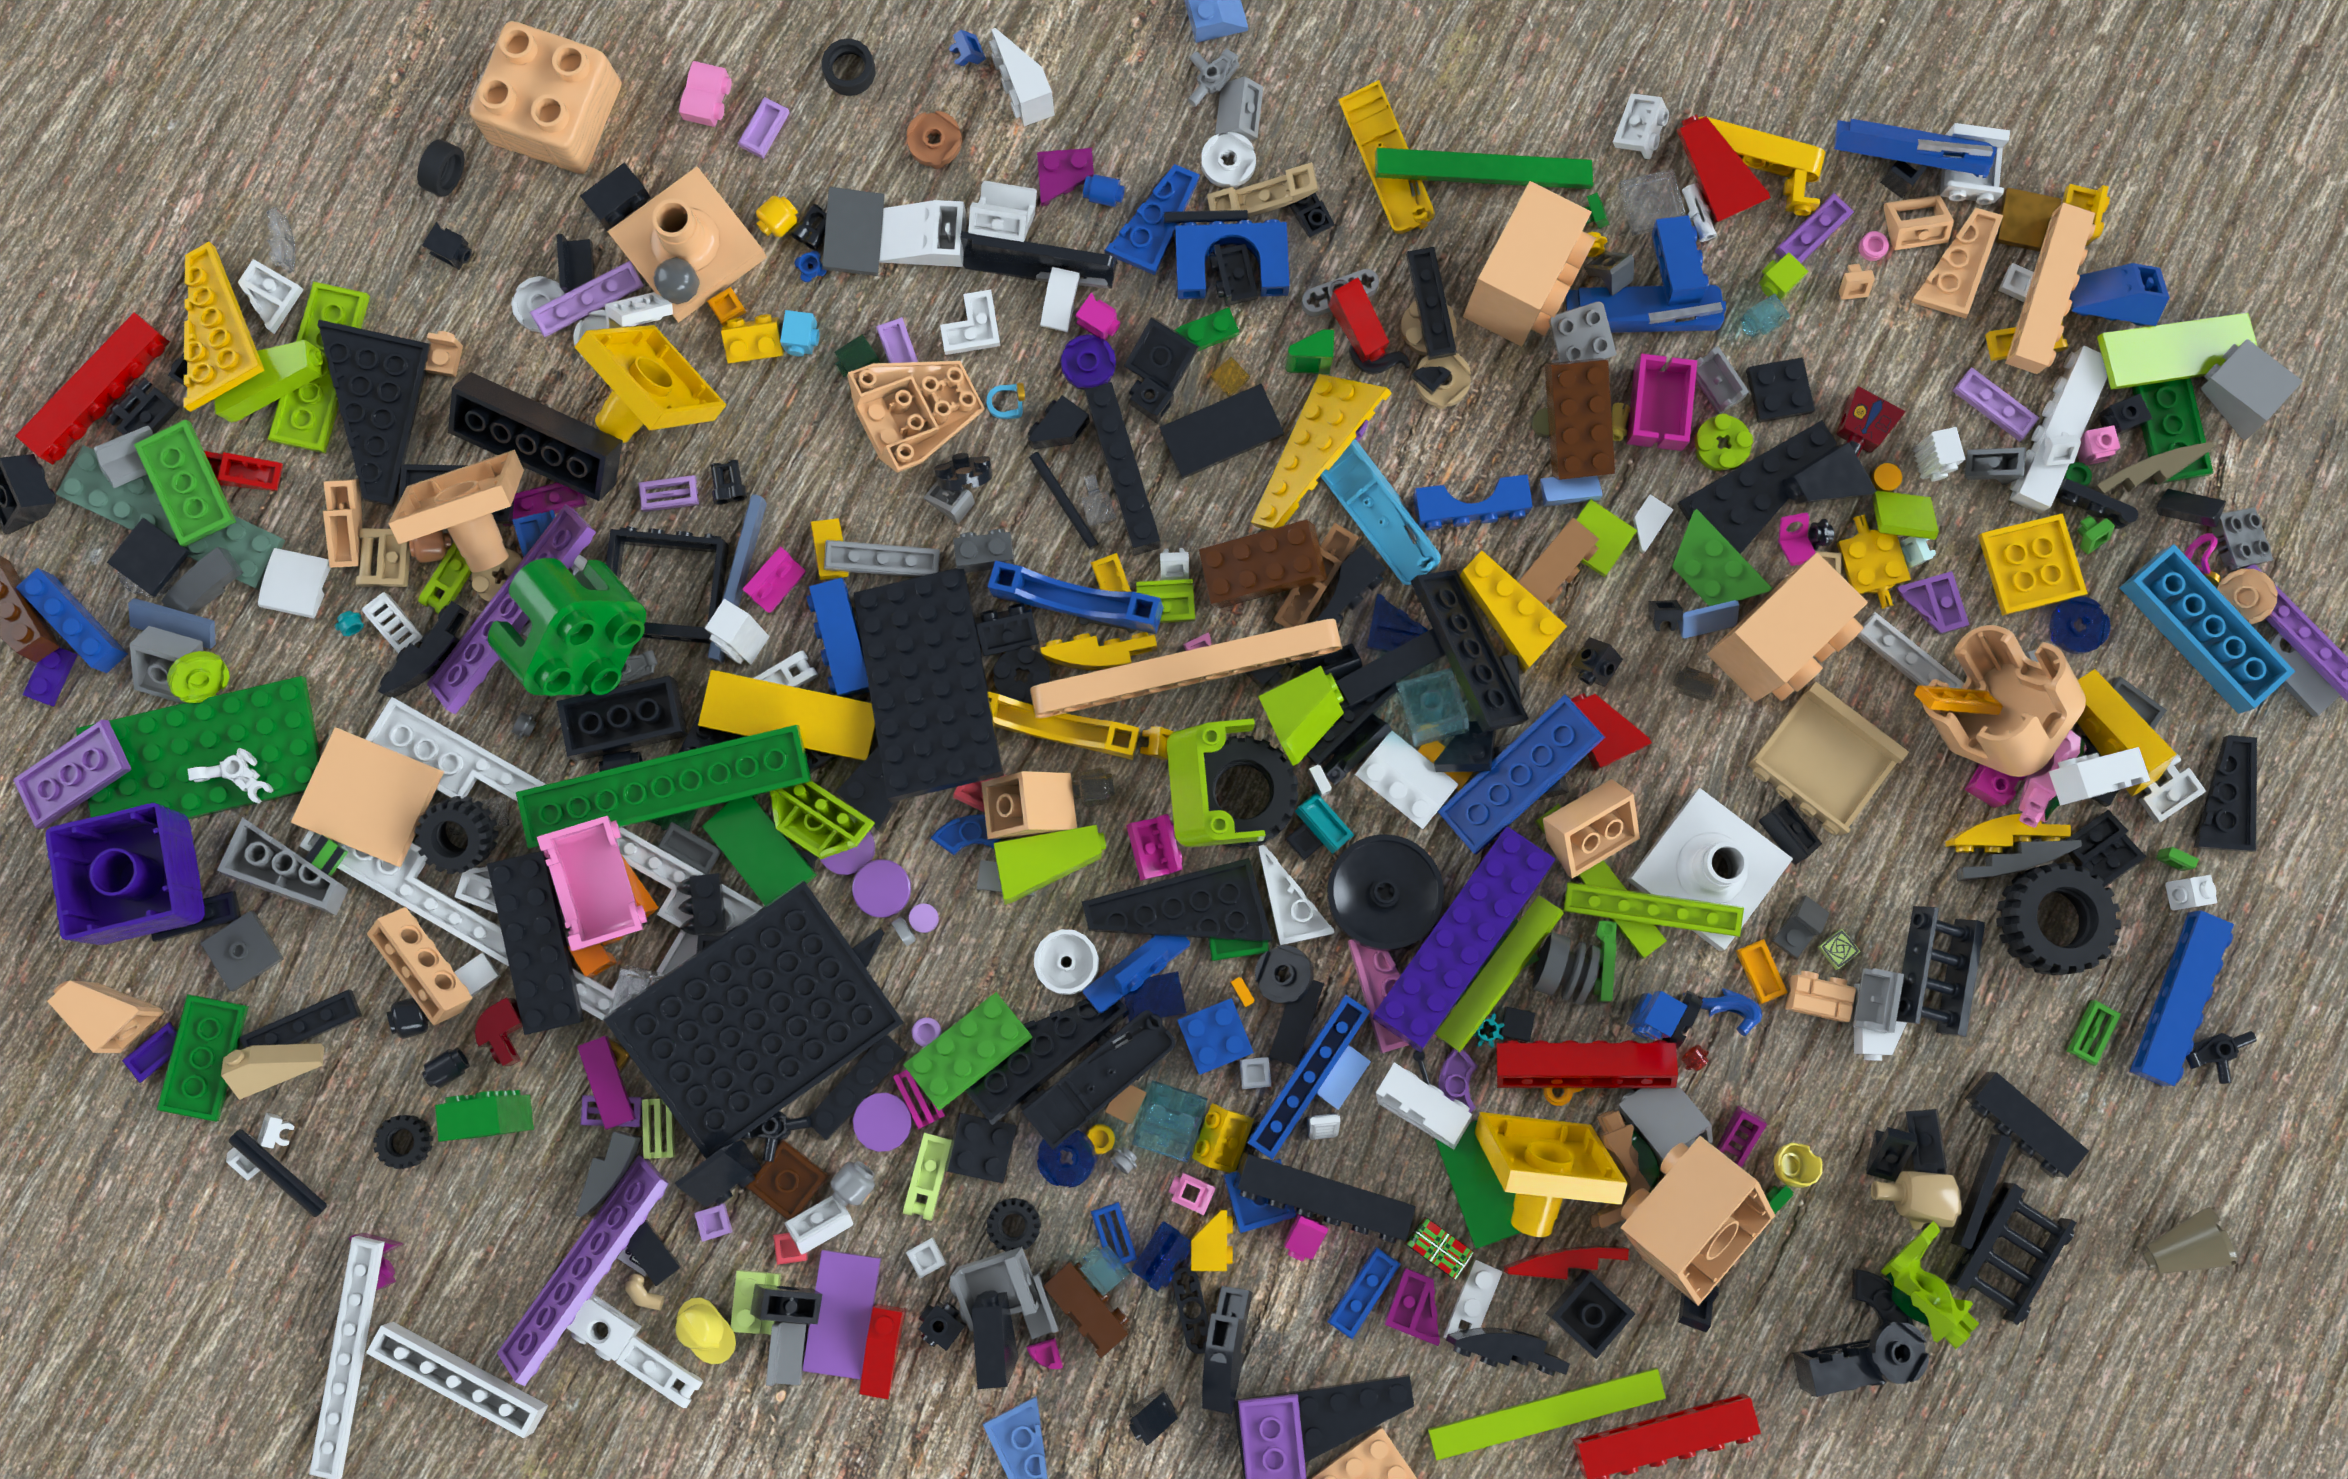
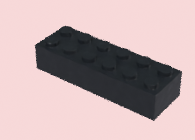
M472 372L468 373L452 387L448 424L449 434L495 455L515 450L522 467L597 501H600L616 485L623 440Z

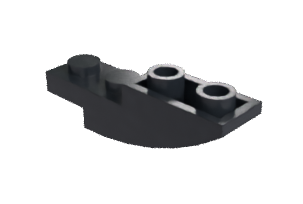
M453 601L449 605L444 606L439 612L438 621L433 629L428 630L423 636L421 647L418 648L409 643L407 647H404L399 652L396 658L397 663L393 669L382 677L381 687L378 692L387 697L395 698L414 689L433 676L460 641L454 635L469 614V611Z
M1227 1286L1221 1287L1216 1314L1211 1313L1207 1335L1202 1382L1203 1409L1232 1415L1244 1359L1241 1348L1253 1292Z
M1495 1327L1472 1328L1447 1334L1446 1341L1454 1345L1453 1351L1470 1357L1471 1353H1475L1481 1356V1362L1496 1368L1498 1363L1509 1366L1511 1360L1528 1366L1530 1361L1538 1364L1537 1370L1554 1376L1556 1371L1566 1375L1570 1363L1544 1352L1547 1341L1522 1331Z

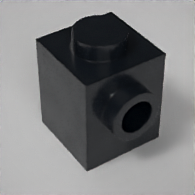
M2141 393L2110 405L2099 413L2102 428L2115 426L2117 436L2138 428L2153 419Z

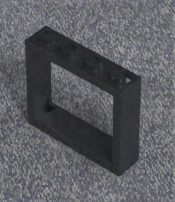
M630 526L626 528L620 527V530L610 529L606 565L619 579L621 576L624 545L716 553L708 622L722 603L729 545L724 539H721V536H713L707 533L704 534V537H695L693 533L686 531H676V535L665 534L664 530L654 528L648 529V532H639L637 528ZM644 623L645 630L642 638L711 644V640H709L711 634L705 627Z

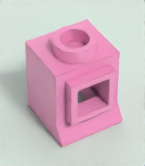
M2115 426L2088 430L2083 433L2077 455L2079 462L2086 465L2109 461V458L2114 456L2115 452L2120 449Z
M1183 1172L1181 1178L1174 1177L1168 1192L1173 1194L1171 1201L1204 1215L1216 1187ZM1187 1183L1200 1189L1195 1203L1181 1197Z

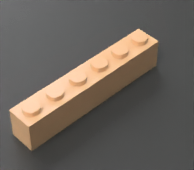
M2063 202L2052 213L2005 364L2034 374H2038L2046 367L2052 365L2056 356V351L2053 350L2055 342L2060 339L2064 330V326L2061 325L2063 316L2067 315L2072 304V300H2069L2071 291L2076 288L2079 282L2080 275L2077 274V271L2087 256L2088 250L2085 249V245L2095 230V224H2092L2095 216L2094 212Z

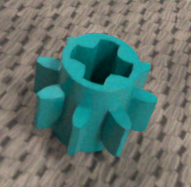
M1491 1014L1489 1019L1483 1021L1486 1026H1492L1493 1031L1489 1032V1038L1486 1035L1480 1034L1483 1023L1472 1036L1478 1039L1477 1047H1480L1484 1041H1487L1489 1048H1493V1040L1495 1038L1503 1040L1504 1037L1499 1034V1028L1505 1025L1503 1023L1497 1024L1494 1021L1496 1014Z

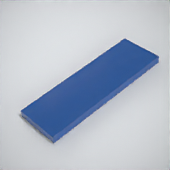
M1564 694L1492 760L1491 771L1479 772L1437 812L1467 847L1477 855L1506 826H1509L1596 747L1605 736L1572 700Z

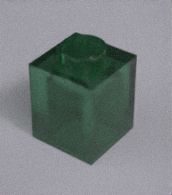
M863 334L834 352L838 359L834 364L843 378L847 376L848 372L873 363H880L877 354Z

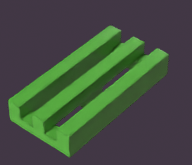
M2091 1000L2066 1052L2076 1055L2077 1058L2087 1061L2092 1066H2096L2121 1014L2096 1000ZM2099 1009V1012H2098V1014H2097V1016H2096V1018H2095V1020H2094V1022H2093V1024H2092V1026H2091V1028H2090V1030H2089V1033H2088V1035H2087V1037H2086V1039H2085V1041H2084V1043H2083L2081 1049L2079 1050V1047H2080V1045H2081V1043H2082V1041H2083V1039H2084V1037H2085V1035H2086V1032H2087V1030H2088V1028H2089V1026H2090V1024H2091V1022H2092V1020H2093V1018H2094V1016H2095L2097 1010ZM2106 1014L2110 1015L2092 1054L2089 1055L2087 1053L2100 1030Z

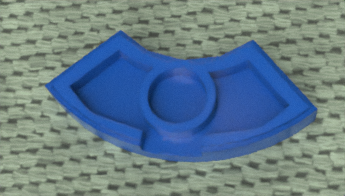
M980 814L953 819L940 827L931 837L934 842L954 856L962 848L973 844L986 845L994 849V843L1002 840L988 839L985 815Z

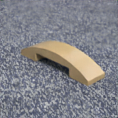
M1313 163L1285 170L1286 175L1235 190L1234 187L1207 194L1210 211L1247 210L1248 217L1279 209L1306 198L1319 190Z

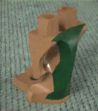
M1610 1110L1596 1116L1602 1130L1597 1135L1627 1181L1622 1205L1611 1204L1590 1216L1592 1228L1597 1226L1604 1228L1623 1220L1621 1211L1627 1200L1641 1188H1645L1651 1193L1660 1177L1659 1168L1651 1148L1634 1131L1632 1124L1623 1122L1618 1110Z

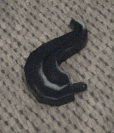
M1352 345L1349 349L1353 363L1362 372L1368 374L1382 373L1399 363H1402L1405 369L1410 367L1408 356L1400 351L1383 355L1373 362L1368 359L1362 363Z

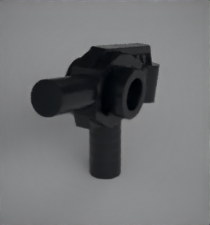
M2252 1031L2234 1038L2224 1033H2218L2194 1043L2192 1051L2186 1056V1060L2190 1069L2200 1067L2206 1063L2216 1062L2219 1084L2232 1083L2228 1061L2237 1058L2239 1048L2252 1044L2257 1039Z
M779 1111L743 1136L741 1140L766 1139L762 1161L774 1162L778 1140L787 1139L792 1130L810 1128L811 1119L809 1116L790 1119L783 1112Z

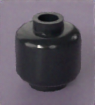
M413 997L394 1002L391 1005V1011L386 1012L392 1035L397 1033L400 1038L405 1039L423 1034L428 1030V1021L430 1020Z

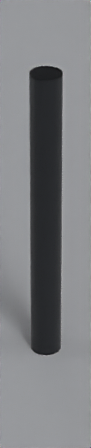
M1039 452L1030 455L1029 459L1089 550L1098 546V541Z

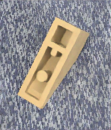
M322 1044L249 1046L242 1050H235L223 1057L221 1076L240 1100L323 1066L324 1046Z

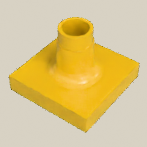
M655 325L586 330L575 345V349L613 390L604 402L603 408L595 417V423L601 431L623 440V443L628 442L643 424L650 431L715 421L727 405Z
M1479 1112L1474 1133L1504 1191L1516 1193L1511 1224L1518 1231L1534 1237L1549 1236L1552 1233L1563 1198L1622 1205L1627 1181L1592 1125Z

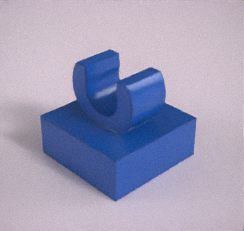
M959 30L953 35L956 43L952 44L949 50L956 54L960 51L961 54L954 61L955 64L965 66L968 62H972L978 65L986 59L975 34Z

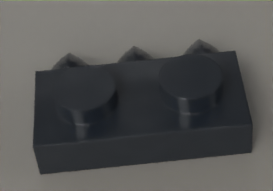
M721 874L690 876V878L682 881L676 889L683 894L691 895L692 898L685 900L678 909L685 914L693 915V918L684 922L680 929L691 935L726 932Z

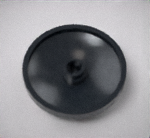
M1372 835L1350 845L1336 860L1327 883L1328 906L1337 926L1354 942L1380 951L1406 948L1423 938L1436 923L1444 900L1442 877L1432 857L1418 844L1396 835Z

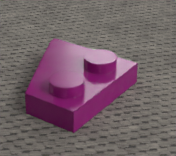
M1092 148L1037 152L1041 206H1047L1050 204V200L1061 194H1068L1076 186L1083 185L1086 176L1093 177L1094 175Z

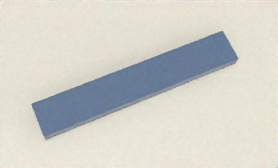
M754 494L750 497L723 600L726 599L737 607L740 605L743 594L742 589L745 586L767 505L762 496ZM711 641L707 655L708 658L715 663L724 664L726 654Z

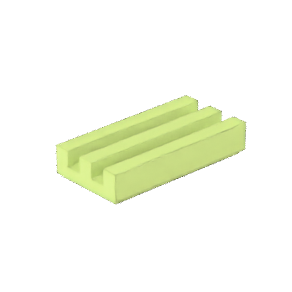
M662 1099L642 1100L643 1159L675 1157L674 1115L667 1106V1152H662L661 1104H665ZM651 1105H654L655 1152H652Z

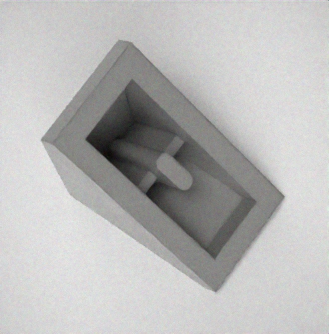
M938 481L923 497L957 525L975 504L973 495L968 489L963 487V490L959 491L944 490L939 487Z

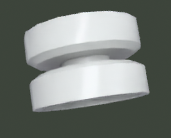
M1061 929L1050 933L1040 942L1034 956V968L1038 979L1046 988L1061 995H1074L1082 992L1094 982L1099 971V957L1094 944L1085 935L1075 930ZM1066 956L1072 959V964L1068 968L1061 965Z

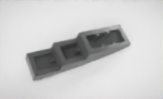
M2081 840L2020 842L2014 845V854H1993L1985 857L1986 866L1957 869V881L1988 879L2020 872L2065 855L2081 847L2082 842Z

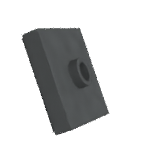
M251 910L201 942L202 947L229 991L232 992L284 959L255 911Z

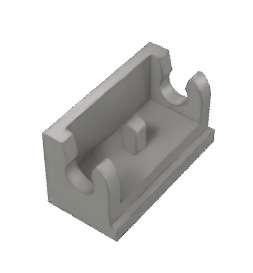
M1719 346L1712 349L1705 357L1697 359L1696 383L1718 415L1741 402L1749 393Z
M1875 968L1863 969L1853 1026L1882 1033H1894L1904 974Z

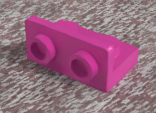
M779 547L742 590L766 612L771 613L806 574V571L792 559L788 552Z

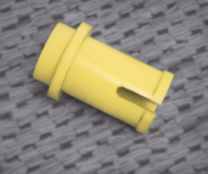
M1614 403L1612 406L1614 441H1621L1627 434L1625 427L1631 408L1626 404L1623 409L1624 403Z

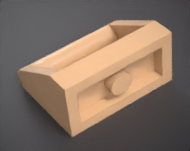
M1940 195L1884 203V213L1890 242L1894 250L1949 242L1954 220ZM1933 207L1935 216L1901 221L1897 212Z

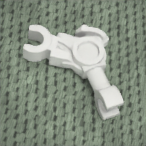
M238 748L236 755L227 757L224 761L220 762V765L188 769L190 781L203 782L210 780V778L222 776V778L232 780L242 791L246 792L248 790V797L251 801L259 804L262 802L257 796L259 788L263 787L266 792H273L271 785L258 781L257 779L260 775L254 769L249 768L248 762L255 766L257 764L256 758L250 752Z

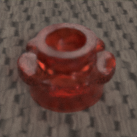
M1700 1045L1693 1046L1681 1059L1686 1065L1685 1069L1688 1071L1692 1069L1695 1071L1701 1070L1709 1062L1707 1058L1709 1051L1703 1050Z

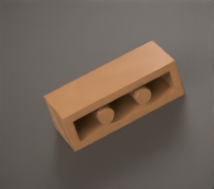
M1572 518L1518 583L1543 605L1545 602L1551 605L1561 594V591L1557 588L1564 580L1570 583L1580 571L1576 567L1583 558L1589 561L1599 549L1595 545L1599 538L1575 518Z

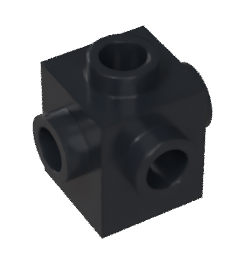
M1589 637L1571 666L1579 673L1577 677L1582 682L1590 686L1595 683L1605 687L1615 674L1623 658L1610 644Z
M938 1302L935 1307L929 1304L919 1317V1320L923 1322L918 1328L922 1332L921 1338L929 1345L935 1347L938 1344L947 1351L966 1326L958 1316L960 1311L949 1302H945L944 1305ZM938 1320L944 1323V1328L938 1327Z

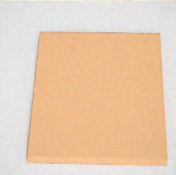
M334 727L291 823L401 867L416 835L415 828L421 824L418 820L426 813L425 811L428 809L444 771Z

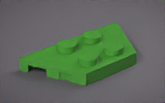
M1696 509L1692 514L1672 568L1708 606L1734 600L1738 601L1771 591L1773 588Z

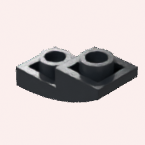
M1316 193L1289 205L1309 238L1335 225L1323 201H1319Z

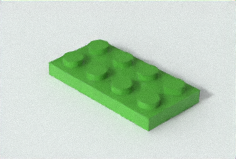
M185 419L134 444L181 546L186 547L236 522L190 421Z
M995 992L903 1065L938 1111H940L1029 1041L1032 1036L998 993Z

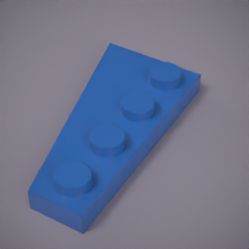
M1174 164L1154 188L1151 196L1137 209L1136 214L1129 223L1125 224L1119 231L1116 239L1104 250L1105 254L1156 275L1174 236L1175 226L1179 225V223H1164V212H1182L1186 210L1200 179V174Z

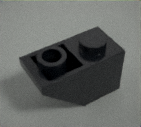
M1062 395L1058 401L1053 400L1045 410L1046 416L1040 423L1038 421L1035 422L1029 430V446L1035 450L1074 444L1090 423L1089 414Z

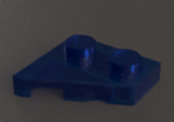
M1377 594L1366 646L1367 649L1389 653L1428 631L1419 622L1413 621L1403 610L1397 609L1389 603L1382 594Z

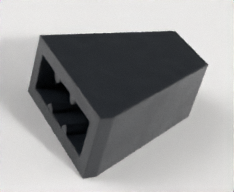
M1849 442L1835 446L1783 479L1787 495L1796 504L1856 498L1870 495L1877 491Z
M985 1291L977 1295L972 1307L978 1389L1008 1387L1019 1358L1007 1292Z

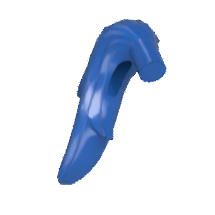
M1722 988L1724 996L1717 998L1703 997L1700 1009L1709 1011V1017L1719 1012H1733L1743 1017L1744 1020L1736 1028L1743 1036H1746L1761 1021L1762 1011L1760 1006L1746 996Z

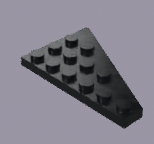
M319 320L318 328L328 360L333 386L338 398L340 413L343 417L349 447L354 459L356 474L359 478L362 497L368 502L394 507L401 478V465L404 464L426 374L425 368L431 344Z

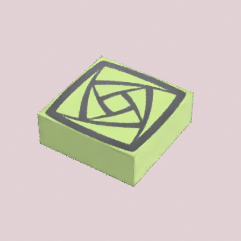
M1843 929L1837 930L1817 946L1835 970L1840 969L1861 952Z

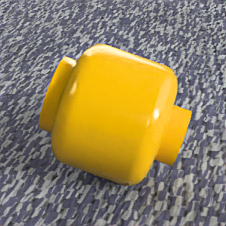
M771 196L756 210V216L759 219L756 225L767 237L770 234L775 237H782L797 223L795 215L798 211L786 197Z

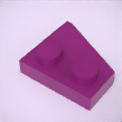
M1404 1267L1384 1324L1439 1346L1440 1336L1437 1325L1438 1317L1434 1296V1279Z

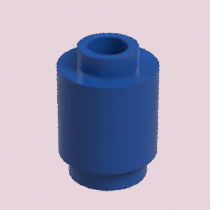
M1096 174L1093 177L1086 176L1083 198L1089 199V202L1116 207L1117 202L1122 203L1125 186L1120 185V179Z

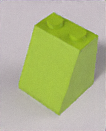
M1321 666L1258 696L1276 736L1293 766L1306 756L1344 713L1339 704L1344 701L1332 674L1325 675Z

